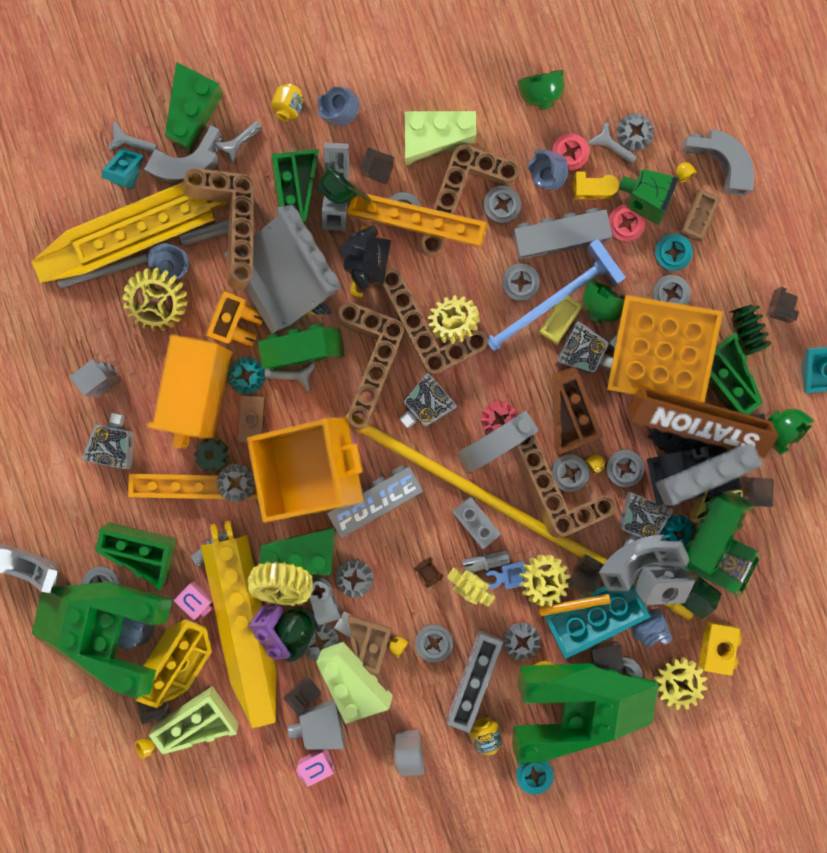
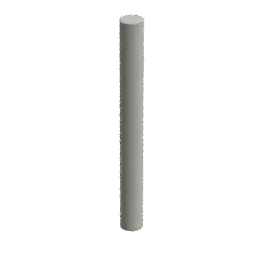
M145 253L108 264L83 275L57 280L58 286L62 289L148 263V254Z

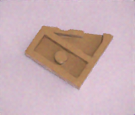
M349 615L347 621L354 654L363 663L362 666L368 672L379 675L392 628Z

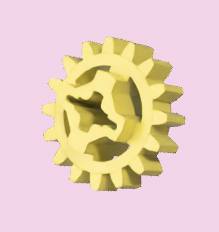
M454 295L450 301L445 297V303L437 302L438 308L430 310L432 314L428 316L430 330L435 338H441L443 343L450 339L451 344H454L455 339L458 338L463 342V336L471 337L470 331L478 329L476 323L480 322L478 309L474 306L472 300L467 302L465 296L458 300L457 296Z
M537 555V559L530 558L531 565H523L526 573H520L524 581L519 583V585L526 588L522 594L529 596V602H536V605L544 606V604L545 606H552L553 602L560 603L559 596L567 595L564 587H570L568 583H565V580L570 578V575L564 574L567 566H560L562 560L554 559L552 555H546V557L545 555ZM542 565H547L546 567L544 566L542 570L538 569Z
M453 567L447 576L452 583L456 584L453 590L475 605L479 601L489 607L496 598L487 590L489 584L467 569L463 573Z
M672 657V664L664 661L665 668L657 669L661 675L654 677V680L659 683L658 692H661L658 697L661 700H665V704L669 707L673 704L676 710H679L681 705L688 710L689 703L697 706V697L704 699V696L700 693L701 690H707V687L702 684L707 678L704 675H700L703 669L696 667V663L692 660L688 663L685 657H682L680 662L675 657ZM693 678H695V687L692 683ZM673 679L684 682V684L688 687L686 688L684 686L677 685V683ZM666 680H668L669 683L668 689H666Z

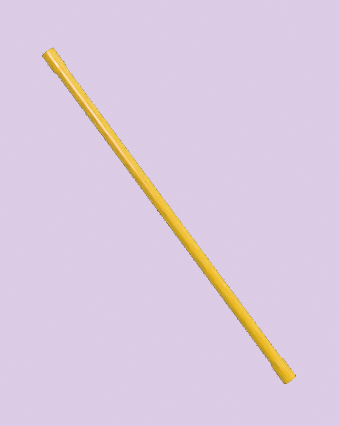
M356 415L352 417L353 422L356 424H362L365 421ZM370 424L363 430H354L599 569L607 561L604 557L567 536L561 538L552 537L544 523ZM639 577L635 579L634 585H636ZM687 603L663 604L687 620H690L695 613V608Z

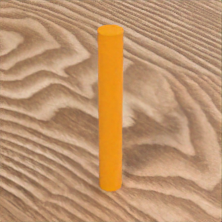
M609 594L552 604V606L539 607L540 616L610 604L611 600Z

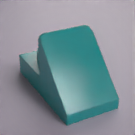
M122 148L102 169V178L111 181L113 184L133 189L144 160V155Z

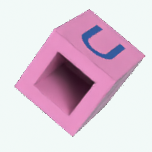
M196 581L191 582L174 600L193 620L199 616L204 618L213 609L210 606L213 602L212 597Z
M318 749L299 759L298 768H296L299 779L302 782L305 781L308 787L333 775L335 766L326 749Z

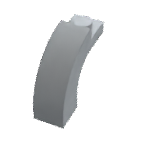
M210 125L198 149L191 155L183 158L170 157L155 149L144 170L150 176L173 185L182 183L185 173L191 168L214 170L220 162V159L214 154L215 151L217 152L220 149L217 147L216 142H223V135L219 129Z
M713 129L705 138L701 134H691L684 139L681 144V152L709 155L720 163L724 171V194L746 196L753 191V164L748 152L738 140L725 132Z
M325 143L324 163H329L342 177L350 182L349 144ZM324 196L322 230L346 231L349 201L344 204H337Z
M524 411L496 430L456 453V456L469 474L514 448L539 430L528 412Z
M653 535L635 540L617 550L605 562L599 574L607 590L629 591L635 579L641 574L643 567L687 566L690 559L682 541H666L664 535Z
M0 544V573L19 577L30 582L40 592L50 593L52 586L57 581L58 565L29 551Z

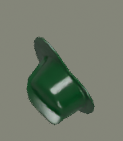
M325 163L328 170L317 187L328 200L333 203L344 204L359 195L371 201V198L365 192L342 177L329 163Z
M294 607L280 618L276 634L291 654L288 659L282 660L287 662L296 661L306 651L316 629V619L309 609Z

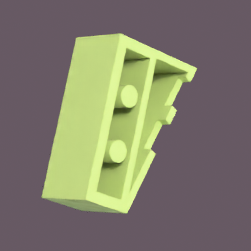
M405 111V166L424 158H431L433 155L445 151L455 150L457 146L462 144L470 145L475 143L476 111Z
M344 642L321 650L316 663L345 724L389 710L393 695L377 682L378 679L374 674L371 675L362 666L363 663Z
M211 686L154 723L149 737L162 754H167L192 747L193 744L203 741L210 742L214 741L215 738L225 735L237 734L239 723L214 687Z

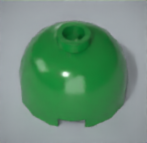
M563 70L550 71V74H537L517 80L521 98L530 106H538L539 110L553 107L552 102L560 99L565 88Z
M593 280V282L589 281L584 290L582 303L585 310L590 313L588 317L597 323H601L602 320L612 322L621 318L625 296L621 294L618 297L619 295L612 291L611 287Z
M794 408L786 409L781 413L778 411L774 412L767 420L773 422L778 434V438L772 448L780 455L785 454L789 451L787 446L795 442L798 443L812 427L810 424L814 423L815 420L802 410Z

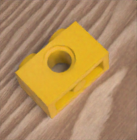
M706 620L698 667L707 672L733 676V670L738 665L737 646H740L742 641L740 628L731 624ZM725 643V650L722 653H717L718 645Z

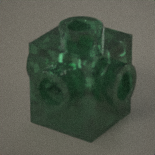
M216 438L203 439L196 446L198 450L193 453L197 458L195 460L196 464L203 471L207 469L209 472L220 471L228 464L227 459L231 457L228 452V446L221 439L217 440ZM209 450H211L214 454L212 459H209L206 456V453Z

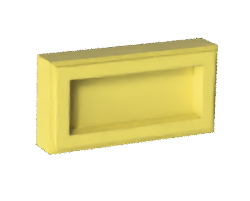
M567 296L555 305L537 333L558 345L583 305Z

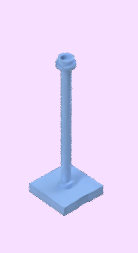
M598 238L590 243L587 251L595 261L593 263L594 266L497 336L493 337L491 334L487 339V343L493 351L500 350L501 347L499 345L598 274H604L613 287L626 278Z

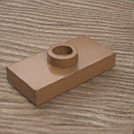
M699 189L680 230V234L702 242L721 197Z
M241 396L238 442L248 443L247 437L263 434L265 397Z

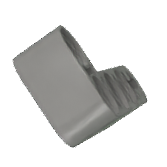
M420 729L396 732L395 763L397 773L400 772L401 777L425 775Z

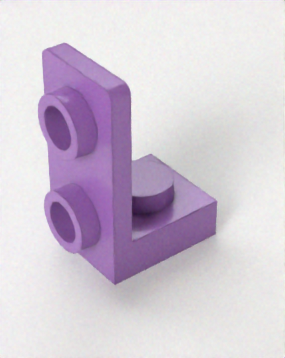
M280 604L262 606L249 624V628L254 633L255 638L262 644L267 655L272 659H288L291 655L273 630V627L277 625L279 618L284 612Z

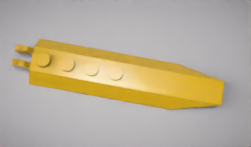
M190 181L192 185H198V183ZM182 182L65 231L31 262L40 283L83 275L214 221L212 210L220 209L228 203L218 201L208 203V200L189 198L182 191ZM214 185L216 188H222L220 185Z
M229 520L225 521L224 525L228 540L219 541L218 528L215 524H211L210 529L214 543L201 545L230 683L251 728L275 723L277 671L274 659L267 655L265 648L255 638L254 633L249 628V624L262 607V601L259 598H254L248 589V578L254 567L248 536L244 535L234 538Z

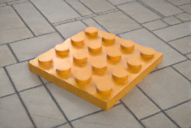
M625 295L607 390L635 395L639 386L642 385L704 403L723 311Z

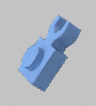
M520 561L501 566L502 572L495 570L487 571L486 576L494 575L496 577V581L490 583L489 588L495 589L501 583H504L505 589L521 587L519 583L523 582L524 578L520 576V573H526L523 567L525 562Z

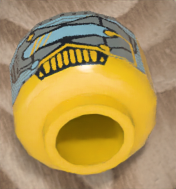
M293 84L281 85L276 89L271 102V108L278 119L288 121L299 117L305 101L302 91Z
M480 718L473 723L469 736L474 750L486 756L495 754L503 744L498 724L489 718Z

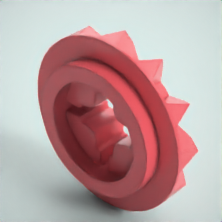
M574 133L560 136L554 142L552 151L564 156L567 151L566 147L570 150L577 149L574 153V159L571 156H565V159L569 165V171L580 169L589 157L587 142L580 135Z
M626 204L616 207L610 213V228L616 240L624 242L633 241L643 233L645 218L627 208ZM622 217L625 218L626 221L634 219V221L629 225L630 230L626 227L619 228L620 224L623 222Z
M497 401L489 404L484 409L481 415V424L484 431L489 434L501 426L500 424L491 426L494 423L493 421L496 420L494 411L500 416L509 415L504 420V423L518 415L516 409L509 403Z

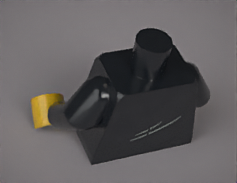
M361 226V231L358 232V235L350 236L348 242L341 246L340 252L345 256L344 270L351 274L354 281L350 289V295L362 298L369 284H384L391 240L375 238L378 235V229L375 226Z

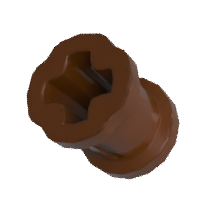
M431 557L413 568L415 572L418 571L426 582V588L434 585L444 577L442 573H438L432 564L433 559Z

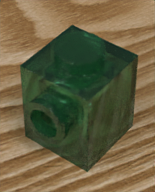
M698 576L686 602L680 604L702 620L717 609L722 593Z

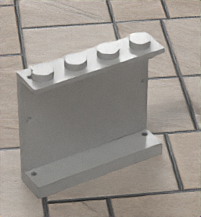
M293 205L278 207L276 211L279 215L253 236V274L246 287V291L272 334L288 329L341 289L336 275L331 271L325 261V256L318 249L312 234L306 229L300 214ZM227 251V252L224 253V254H225V256H226L227 259H228V251ZM235 252L238 256L245 257L242 252ZM237 273L239 279H245L242 274Z

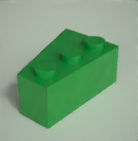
M176 62L165 136L170 143L192 154L223 91L217 82Z
M319 149L272 154L271 167L277 207L293 205L305 225Z
M322 324L308 326L309 330L301 332V329L288 330L287 335L280 336V334L267 335L266 340L258 341L262 368L274 370L302 365V363L315 360L316 362L324 361L323 359L329 357H345L340 329L325 328Z
M733 333L716 345L708 385L728 410L749 415L763 402L753 375L750 374L746 364L745 354L742 353L738 335Z
M726 492L716 498L713 497L707 505L706 510L709 512L706 518H702L696 527L698 534L695 540L692 538L685 548L690 559L689 563L708 574L715 572L731 547V542L737 530H741L743 527L742 521L749 510L752 511L756 504L733 492Z
M108 522L99 530L95 551L120 567L124 566L134 572V575L138 578H143L152 583L160 591L168 583L177 539Z
M329 527L264 543L260 549L259 564H265L266 562L283 564L285 562L288 565L294 564L295 567H301L303 570L308 571L309 574L331 575L336 529L335 527Z

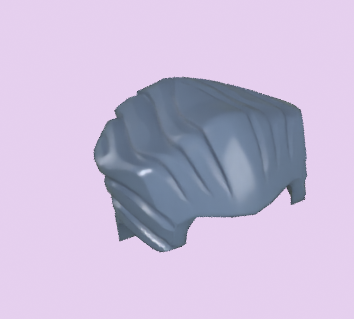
M333 87L325 95L319 96L318 114L330 125L346 126L353 122L359 112V99L348 88Z
M541 149L535 151V156L528 164L534 184L546 190L559 189L567 179L569 166L567 160L558 152Z
M160 243L149 251L148 265L152 271L155 268H159L161 275L165 270H168L167 277L171 279L173 275H176V280H179L189 269V259L186 252L177 246Z
M660 609L649 610L651 618L632 627L633 638L641 641L646 647H650L658 641L667 644L672 640V634Z
M124 617L118 646L128 650L146 644L153 634L155 625Z

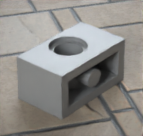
M94 359L69 376L84 396L99 398L120 382L116 376L118 372L111 363L107 364L104 361Z
M470 496L452 510L482 549L501 535Z
M684 566L643 567L634 590L645 605L685 603L695 580Z

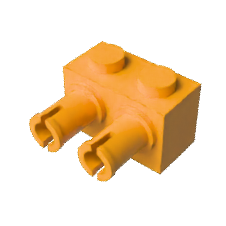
M222 290L205 334L227 344L234 340L252 348L254 342L245 338L248 337L256 340L257 334L239 328L237 322L242 318L261 326L263 320L254 317V315L259 317L261 315L257 309L247 306L245 299Z

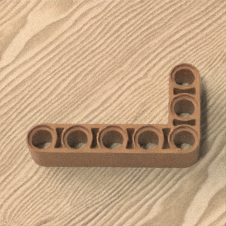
M462 144L457 146L451 157L433 210L455 214L468 175L500 186H511L518 176V166L511 160L469 145ZM459 154H466L469 160L467 162H460L457 156ZM485 161L491 165V168L483 170L479 167V164ZM509 169L513 176L505 178L502 176L501 171ZM456 175L462 181L459 184H452L449 178ZM444 197H450L454 203L451 206H444L441 200ZM424 234L421 242L422 253L429 258L437 257L442 251L445 239ZM433 240L437 242L438 248L431 251L425 247V244Z
M191 168L185 173L182 184V191L187 197L229 203L227 281L233 290L242 291L248 286L253 274V180L244 174ZM190 181H194L198 183V185H192ZM214 184L220 185L222 188H216ZM237 187H241L245 191H240ZM237 209H243L246 213H241ZM236 230H241V231H243V232L245 233V235H241V234L237 233ZM235 252H242L245 257H240ZM235 274H242L245 279H239Z
M390 268L386 270L384 284H382L425 370L429 374H440L481 353L486 348L488 340L481 331L471 332V337L463 336V342L457 339L454 344L449 343L439 348L402 274L397 269ZM395 275L399 282L395 286L387 285L386 279L388 276ZM406 296L409 299V304L405 307H400L396 304L397 298ZM412 316L417 317L420 320L419 326L416 328L409 327L407 325L408 318ZM421 337H427L431 345L427 349H421L417 341ZM472 337L481 338L483 342L482 347L478 349L473 348L470 345V339ZM458 347L462 351V356L459 359L451 358L449 355L451 348ZM431 358H438L441 361V367L437 370H432L428 366V361Z
M347 302L339 308V320L342 326L377 340L348 414V422L351 428L360 431L365 429L370 422L402 341L404 327L400 321L355 303ZM347 311H352L356 316L351 320H347L343 317V314ZM373 319L378 325L375 328H368L365 322ZM389 328H396L399 331V335L391 337L386 331ZM381 349H387L391 352V355L388 358H381L378 352ZM373 370H379L383 376L379 380H373L369 374ZM366 391L371 392L374 395V399L370 402H365L361 399L362 393ZM362 413L366 418L362 424L354 423L352 420L354 414Z
M534 434L525 439V445L518 444L511 449L547 531L552 537L561 538L614 514L616 505L613 499L608 496L599 497L569 511ZM528 456L534 458L535 467L527 463ZM538 477L544 480V489L537 485ZM548 499L554 502V510H550L547 507ZM599 503L605 506L604 514L598 509ZM578 512H582L585 515L584 523L579 521L577 517ZM558 521L563 522L565 526L564 532H560L557 529Z

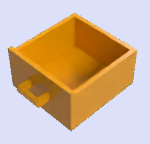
M171 335L154 422H148L147 427L174 432L173 446L175 448H187L190 436L216 438L228 379L227 372L230 368L233 352L216 343Z
M324 418L247 437L263 523L364 503L358 473H363L358 445L352 444L347 418Z

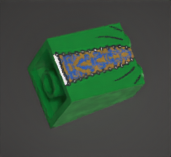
M698 531L694 535V540L698 534ZM733 539L727 554L718 569L712 574H708L689 562L687 566H684L686 570L741 597L762 555L759 551Z

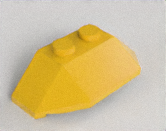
M185 619L166 629L144 664L145 667L156 670L152 692L149 695L135 698L137 702L158 708L164 702L170 701L188 691L212 653L206 627Z

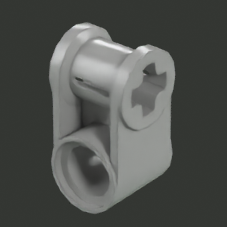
M322 577L314 579L312 581L313 589L310 601L318 626L341 619L340 608L329 581ZM317 585L320 588H325L321 595L319 591H314Z

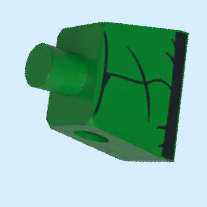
M643 169L637 181L623 176L619 190L631 194L626 204L627 208L659 225L666 213L679 178Z

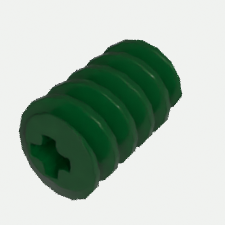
M751 304L729 311V313L737 314L731 321L740 323L734 330L743 332L738 338L739 340L746 341L740 345V348L748 349L744 353L745 356L765 350L772 344L771 341H763L769 334L768 332H760L766 324L757 323L763 317L762 314L754 313L760 308L759 305Z

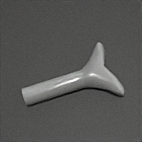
M116 121L113 123L114 139L109 144L108 149L110 151L121 145H129L151 153L158 148L156 144L128 136L120 129Z
M255 121L235 139L227 142H216V145L221 150L227 152L229 161L235 164L238 148L260 131L262 127Z
M609 123L604 124L600 135L588 141L590 146L600 145L608 147L631 165L637 158L611 138Z
M314 362L298 371L266 369L265 379L297 380L309 392L310 384L308 378L314 369Z

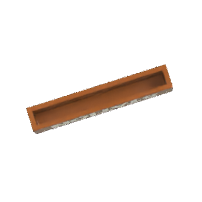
M642 385L639 386L628 407L631 422L639 426L656 428L661 432L678 434L683 438L700 440L705 444L722 446L727 450L753 443L758 456L762 458L766 457L778 438L774 424L771 421Z

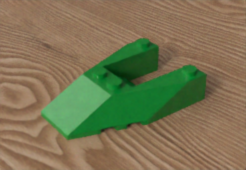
M113 582L52 587L50 593L41 592L31 634L90 678L115 692L139 698L151 694L156 670L115 658L123 619L126 617L150 625L167 623L173 599Z
M594 664L520 665L518 687L524 704L563 702L560 724L514 725L512 747L517 763L545 762L616 740L652 724L659 686L658 682L631 675V677L622 675L613 669L607 671L596 668Z

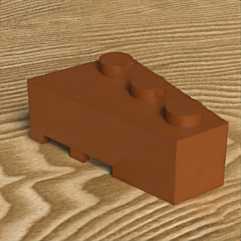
M573 366L553 374L554 447L558 454L602 438V432L576 368Z

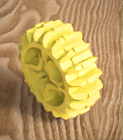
M146 268L144 274L138 271L135 274V278L131 277L128 280L130 285L124 287V291L127 293L122 296V299L128 301L124 304V309H131L128 317H136L134 324H138L141 321L143 329L151 325L153 332L156 331L158 326L161 331H164L167 326L172 328L175 322L181 321V315L186 313L184 306H187L188 300L183 299L187 295V291H180L183 283L176 284L174 282L177 278L176 275H173L170 279L167 277L168 270H165L161 275L159 268H155L153 273L149 268ZM154 284H158L164 287V289H158ZM139 287L142 288V294L145 298L141 304L138 300ZM170 295L173 300V310L171 312L168 311L166 299ZM152 297H153V298H155V297H156V298L162 297L158 303H157V301H156V302L151 301V302L149 303V301L151 300ZM147 311H153L156 315L150 314Z
M266 562L265 564H258V566L253 567L248 578V589L254 598H259L260 601H266L268 604L294 606L295 604L300 605L308 601L312 593L313 582L312 576L308 571L303 570L301 567H295L294 564Z

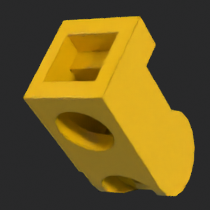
M576 172L573 176V200H606L613 197L619 189V181L612 175H605L602 178H586V172Z

